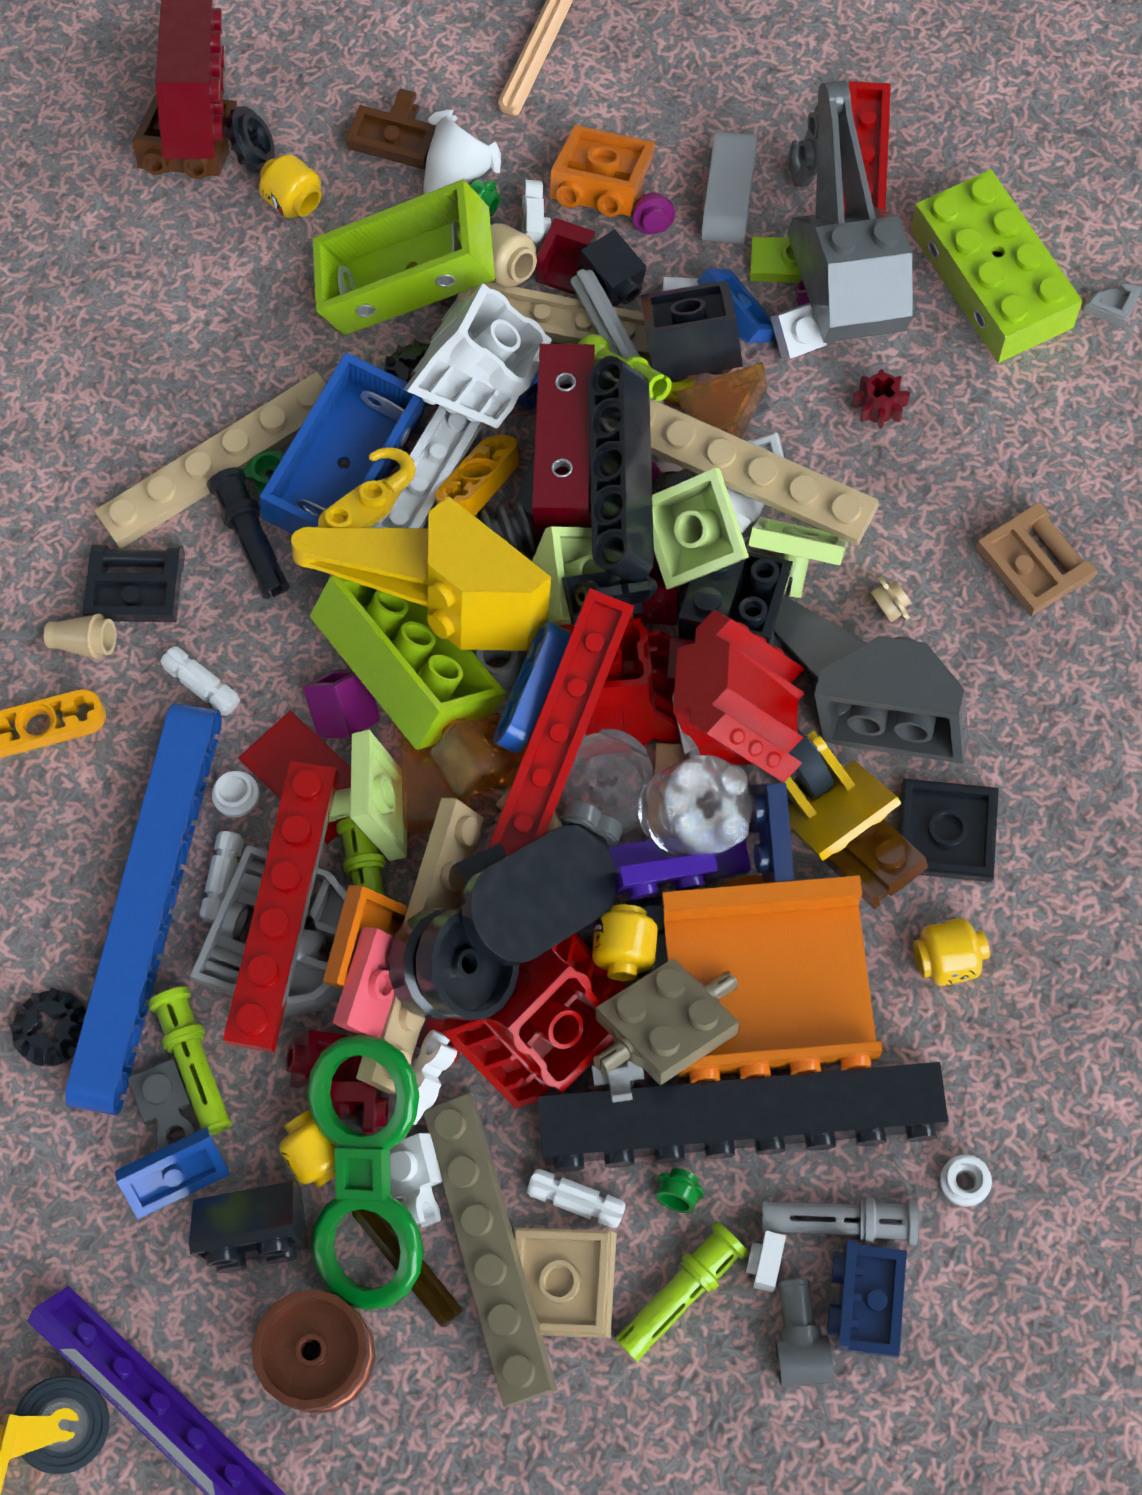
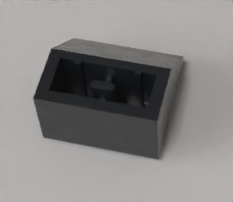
M748 552L749 558L690 581L678 617L679 638L695 640L696 628L715 610L735 622H741L749 627L751 633L762 636L766 639L767 643H770L793 568V561Z
M294 1181L193 1199L189 1251L192 1256L206 1264V1266H216L217 1273H229L246 1269V1260L266 1257L268 1264L292 1261L297 1259L296 1251L309 1249L302 1191Z

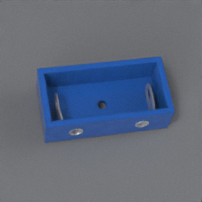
M345 352L259 497L262 519L291 534L303 527H318L320 514L353 489L367 481H378L388 478L396 461L387 458L373 462L369 460V454L377 449L386 447L404 450L424 415L425 402L422 397L403 390L408 382ZM341 460H346L350 465L343 469L337 464Z

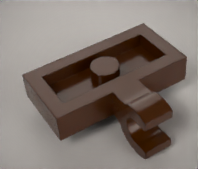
M400 89L391 113L359 105L345 141L347 148L350 150L425 170L427 154L436 125L415 120L419 111V105L414 104L417 94L416 92Z

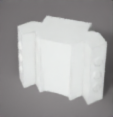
M482 283L463 302L456 300L441 319L443 323L431 337L432 340L428 350L413 370L416 373L403 390L422 397L424 402L431 405L439 404L443 406L444 410L453 414L461 413L465 419L475 423L480 421L498 429L513 409L518 397L529 388L539 368L540 344H550L552 339L545 334L542 327L536 321L524 317L515 310L503 294L488 288Z

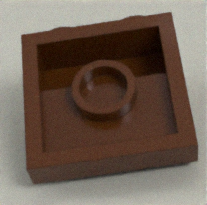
M155 94L133 138L137 168L145 169L153 175H161L167 172L186 173L194 179L220 176L230 153L228 138L225 136V132L228 130L225 125V118L230 115V110L237 108V101L223 99V141H215V159H163L157 95Z

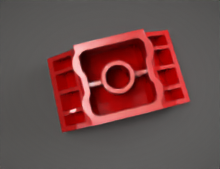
M713 610L696 628L695 643L677 648L673 713L684 734L691 737L698 747L703 761L706 764H710L713 770L732 765L755 764L784 783L802 764V762L788 753L804 738L798 734L797 714L799 699L805 692L791 683L805 668L785 656L780 648L769 645L762 636L751 633L746 625L741 622H735L731 618Z
M641 618L629 619L578 750L579 754L596 749L614 747L642 749L653 739L663 744H676L681 740L676 716L673 713L672 696L674 688L665 687L670 635L661 630L647 631L641 625ZM575 624L559 625L570 631L571 637Z
M575 933L538 957L519 964V975L514 993L503 1009L486 1019H445L442 1033L497 1091L517 1109L538 1102V1096H544L552 1087L563 1093L593 1062V1057L602 1053L613 1041L610 1033L596 1020V1007L620 993L626 987L621 981L610 979L607 976V971L598 967L593 962L592 950Z

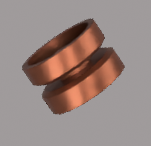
M316 1289L293 1292L274 1303L259 1321L252 1342L253 1368L264 1390L280 1403L311 1414L338 1411L356 1400L369 1383L376 1361L374 1336L364 1317L337 1295ZM309 1345L314 1347L321 1345L319 1357L311 1361V1358L305 1355Z

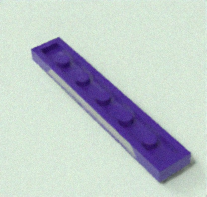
M69 1286L33 1309L27 1322L205 1495H286Z

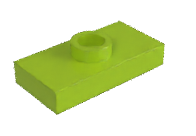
M752 237L750 281L799 283L802 281L789 238Z

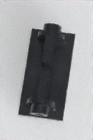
M607 571L561 578L572 625L576 624L589 588L635 606L631 615L643 613L641 603L650 600L657 591L655 579L648 575L643 580L635 583H629Z

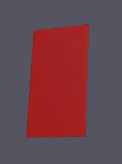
M291 710L238 757L280 799L290 761L335 767L340 774L336 791L351 788V767ZM346 818L328 822L324 839L327 845L338 835L336 824Z

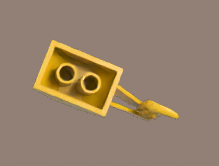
M380 448L369 454V460L373 462L387 458L398 462L400 469L396 473L385 479L371 480L359 485L320 514L318 527L300 528L291 537L292 557L296 564L428 607L427 623L431 630L442 639L447 638L460 650L527 651L540 627L548 621L551 576L451 497H447L429 511L428 528H370L393 510L394 504L402 490L407 488L414 479L416 467L413 458L407 452L398 448Z

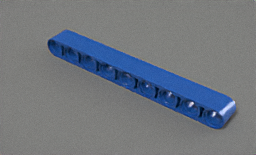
M178 703L171 704L168 709L69 1073L65 1093L67 1107L110 1115H118L122 1110L124 1100H121L120 1096L121 1094L126 1095L129 1084L127 1078L131 1077L137 1054L132 1052L133 1047L139 1046L149 1006L144 1005L145 1000L151 999L161 961L156 959L157 954H163L173 915L168 914L169 909L175 908L184 873L180 866L181 864L186 865L196 827L191 825L192 820L197 821L207 785V782H203V778L209 777L218 739H214L215 734L220 735L222 716L219 710Z

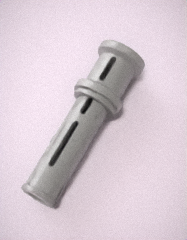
M865 1197V1199H860L859 1204L769 1202L768 1200H763L762 1233L770 1231L813 1235H857L859 1240L864 1241L865 1244H873L875 1239L906 1240L908 1245L916 1246L918 1240L917 1199L909 1198L907 1203L875 1202L873 1197ZM790 1216L835 1217V1220H793L790 1219ZM844 1218H859V1222L844 1221ZM900 1219L902 1223H880L879 1220Z

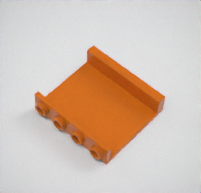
M860 875L662 892L667 961L674 958L695 980L702 984H708L722 975L723 972L730 971L731 976L734 975L737 979L739 986L737 990L732 991L719 1000V1003L739 1021L738 1034L678 1073L679 1078L690 1077V1083L720 1081V1075L740 1073L741 1079L771 1076L770 1070L790 1069L791 1075L821 1072V1066L841 1065V1070L871 1068V1062L879 1060L883 1049L882 1041H876L859 910V903L862 897Z

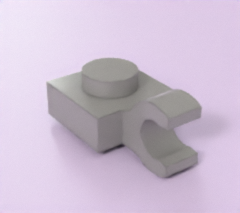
M594 1061L591 1063L594 1085L604 1084L605 1090H611L612 1103L633 1100L631 1087L634 1086V1080L644 1079L643 1068L630 1061H625L610 1071L609 1074L603 1075L601 1070L596 1068Z

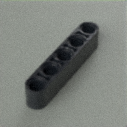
M611 355L598 360L593 366L589 377L592 556L597 567L629 583H635L643 580L650 573L654 561L649 382L643 373L618 357Z

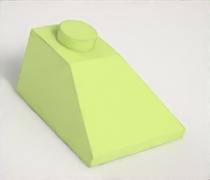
M713 468L652 495L654 552L666 589L675 588L749 558L720 468Z
M551 526L544 531L532 562L551 576L548 621L558 626L571 624L561 578L605 571L597 567L593 561L592 528Z

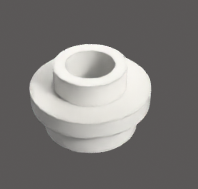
M958 1155L951 1158L944 1165L940 1174V1186L944 1195L952 1203L959 1206L970 1207L981 1203L991 1189L992 1178L988 1167L979 1158L971 1155ZM962 1172L969 1173L974 1179V1187L970 1190L961 1189L956 1183V1176Z

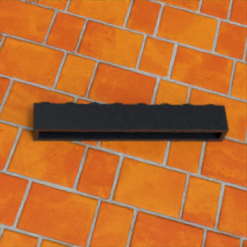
M940 1062L631 1088L633 1100L612 1103L611 1090L538 1096L542 1157L545 1165L554 1164V1171L556 1172L583 1170L585 1168L584 1162L604 1160L605 1167L608 1168L628 1167L635 1164L634 1157L655 1156L656 1163H676L685 1160V1153L705 1151V1158L724 1159L735 1156V1149L749 1147H755V1152L758 1155H771L785 1152V1144L805 1143L806 1150H826L836 1147V1140L853 1138L856 1139L857 1146H874L886 1143V1136L900 1134H906L908 1142H922L936 1139V1131H943L949 1122Z

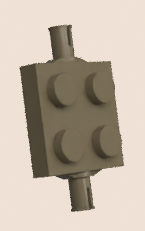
M674 958L596 1007V1020L610 1033L615 1043L599 1055L593 1057L596 1068L601 1070V1074L607 1075L625 1061H630L645 1069L659 1085H662L738 1034L739 1021L719 1003L721 998L738 989L737 979L734 975L731 976L730 971H725L708 984H702L695 980Z

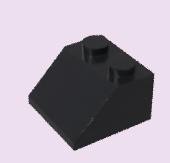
M728 280L641 295L652 368L670 378L671 382H680L688 378V376L704 373L721 375L730 372L733 368L743 367L737 319Z

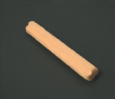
M546 0L499 97V110L502 113L509 114L510 116H517L520 113L573 0Z

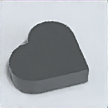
M581 801L568 802L561 818L563 826H580L592 832L602 841L607 849L618 845L623 832V826L619 821L601 814L594 806Z

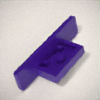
M741 826L621 844L607 849L616 870L613 872L617 888L616 895L629 893L630 899L650 897L659 893L658 888L676 886L677 891L693 890L705 886V880L746 874L751 870L745 835Z

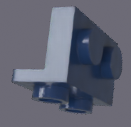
M847 1239L843 1246V1252L834 1251L831 1283L840 1284L839 1305H829L827 1336L836 1337L835 1350L892 1358L900 1356L907 1250L859 1245L858 1240Z

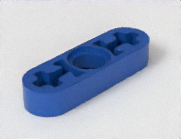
M546 621L540 627L531 643L495 730L494 744L514 754H518L523 749L531 736L570 639V631L551 621Z

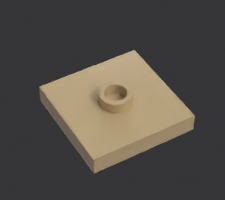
M514 1227L515 1242L541 1334L610 1339L617 1233L601 1230Z

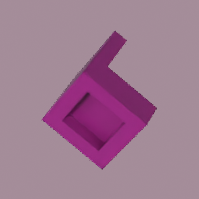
M351 669L332 670L302 686L319 738H351L353 733L362 732L380 720L375 698Z

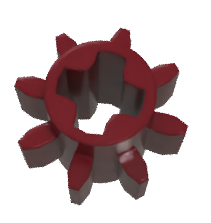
M880 369L878 374L873 375L870 379L866 376L861 377L860 391L854 392L852 405L855 407H863L860 416L861 422L869 419L877 423L879 428H883L884 422L890 419L897 422L901 421L902 407L908 406L910 392L900 391L901 376L894 377Z

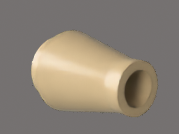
M101 614L59 622L49 621L44 628V642L49 649H60L94 659H100L103 655H110L115 649L117 639L115 624L111 619H104Z

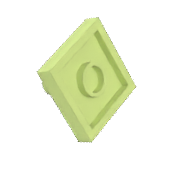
M760 517L752 527L748 546L782 553L781 559L793 561V568L790 574L793 581L789 597L802 598L809 559L841 565L847 541L820 529Z
M370 730L353 733L351 788L335 792L329 822L350 817L389 861L406 858L407 774Z

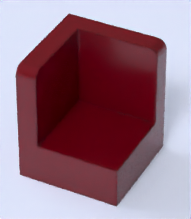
M555 218L536 256V282L570 294H576L571 286V278L577 275L581 250L595 242V231Z

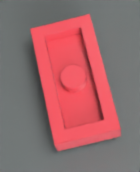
M362 928L332 1023L356 1035L365 1034L381 1038L395 994L389 979L388 958L394 939L393 936L378 928Z

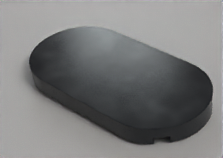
M565 825L543 834L474 874L468 881L464 893L468 891L466 903L461 905L463 927L471 944L481 955L489 960L494 958L499 962H503L501 965L516 966L538 957L603 916L612 906L617 890L613 873L616 870L609 851L602 841L589 830L580 826Z

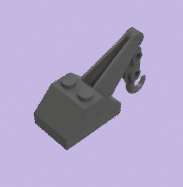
M845 81L821 83L818 90V105L814 112H810L808 115V130L805 139L800 142L798 140L792 141L789 150L790 174L797 186H808L817 174L816 214L793 217L787 235L823 343L906 331L913 317V274L910 245L900 217L873 207L853 119L848 84ZM843 190H844V198H845L846 211H844Z
M784 595L773 634L768 644L780 648L788 658L805 668L801 674L815 690L814 695L824 742L963 764L969 741L965 690L926 642H918L903 636L896 638L878 636L867 643Z

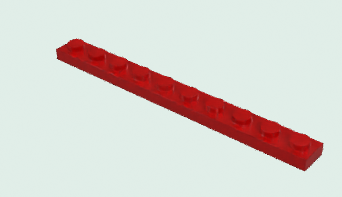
M589 588L488 848L502 843L508 855L547 832L635 606ZM425 1019L416 1047H422L424 1039L432 1029L442 1033L445 1019ZM449 1041L447 1046H450L457 1050V1055L454 1059V1061L457 1062L460 1055V1051L451 1041Z

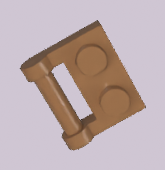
M1042 503L1031 506L979 539L976 545V550L1031 617L1074 589L1082 587L1098 574V570L1091 561H1084L1048 519L1050 513ZM1034 530L1067 569V573L1061 574L1027 531Z

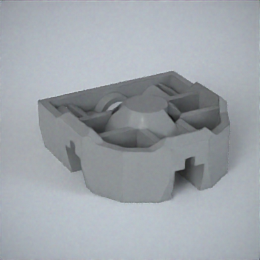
M250 845L246 846L190 975L194 983L230 996L234 995L246 945L236 940L241 936L245 928L249 907L255 908L268 851ZM319 868L317 869L316 878L322 884L312 908L309 907L307 916H311L315 923L316 931L303 930L284 1014L288 1016L322 1011L338 998L343 991L323 982L327 963L318 959L321 956L319 953L321 945L325 946L326 942L333 944L347 892L330 872Z

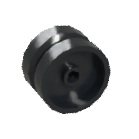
M461 909L424 910L408 918L395 934L388 956L389 979L397 999L410 1013L425 1019L476 1020L489 1018L503 1009L514 993L519 975V965H501L503 962H499L494 958L489 960L474 948L464 930Z

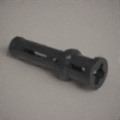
M239 467L227 468L214 474L207 482L209 492L217 496L223 510L221 514L224 525L234 530L252 573H254L263 598L269 599L271 597L269 591L273 597L285 593L289 590L290 585L277 562L274 551L260 524L261 509L258 501L251 499L245 486L246 475L243 469Z

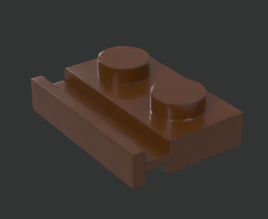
M884 819L859 834L844 849L824 860L840 877L860 875L862 898L874 910L880 906L879 901L888 894L890 896L894 895L928 868L926 857Z

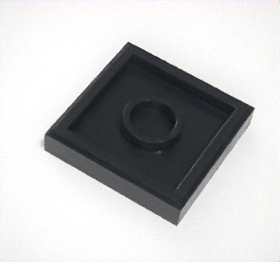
M903 778L899 833L926 857L928 868L919 875L983 882L993 881L999 788Z

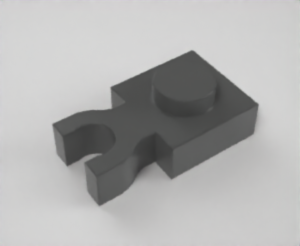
M174 1059L127 1078L144 1124L148 1126L158 1122L156 1139L160 1149L170 1145L169 1136L175 1129H183L186 1137L196 1132L194 1126L183 1117L181 1112L192 1107V1103L186 1091L178 1064Z

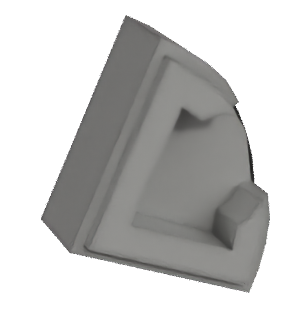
M1120 284L1118 288L1098 291L1089 298L1083 312L1124 328L1141 294L1142 287L1132 284Z

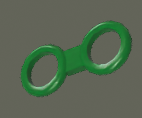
M357 1034L340 1038L323 1050L310 1071L307 1096L312 1119L323 1137L336 1146L334 1148L336 1197L325 1205L314 1224L311 1249L315 1269L328 1291L340 1297L350 1306L364 1310L390 1307L408 1295L421 1273L424 1249L420 1229L408 1208L391 1195L390 1149L405 1139L417 1117L420 1094L415 1072L403 1052L385 1039ZM360 1055L374 1059L385 1067L394 1082L397 1096L395 1111L387 1126L378 1133L367 1135L351 1130L341 1122L333 1109L330 1096L332 1077L339 1065L352 1056ZM363 1209L379 1214L390 1223L398 1236L401 1251L399 1267L391 1281L384 1286L371 1288L357 1284L344 1273L337 1261L334 1248L336 1229L343 1217L351 1211Z

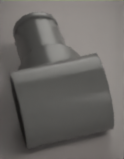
M793 1279L780 1282L779 1289L784 1329L780 1331V1340H775L776 1359L780 1363V1370H778L780 1387L787 1388L834 1383L829 1337L822 1335L821 1327L816 1326L809 1280Z

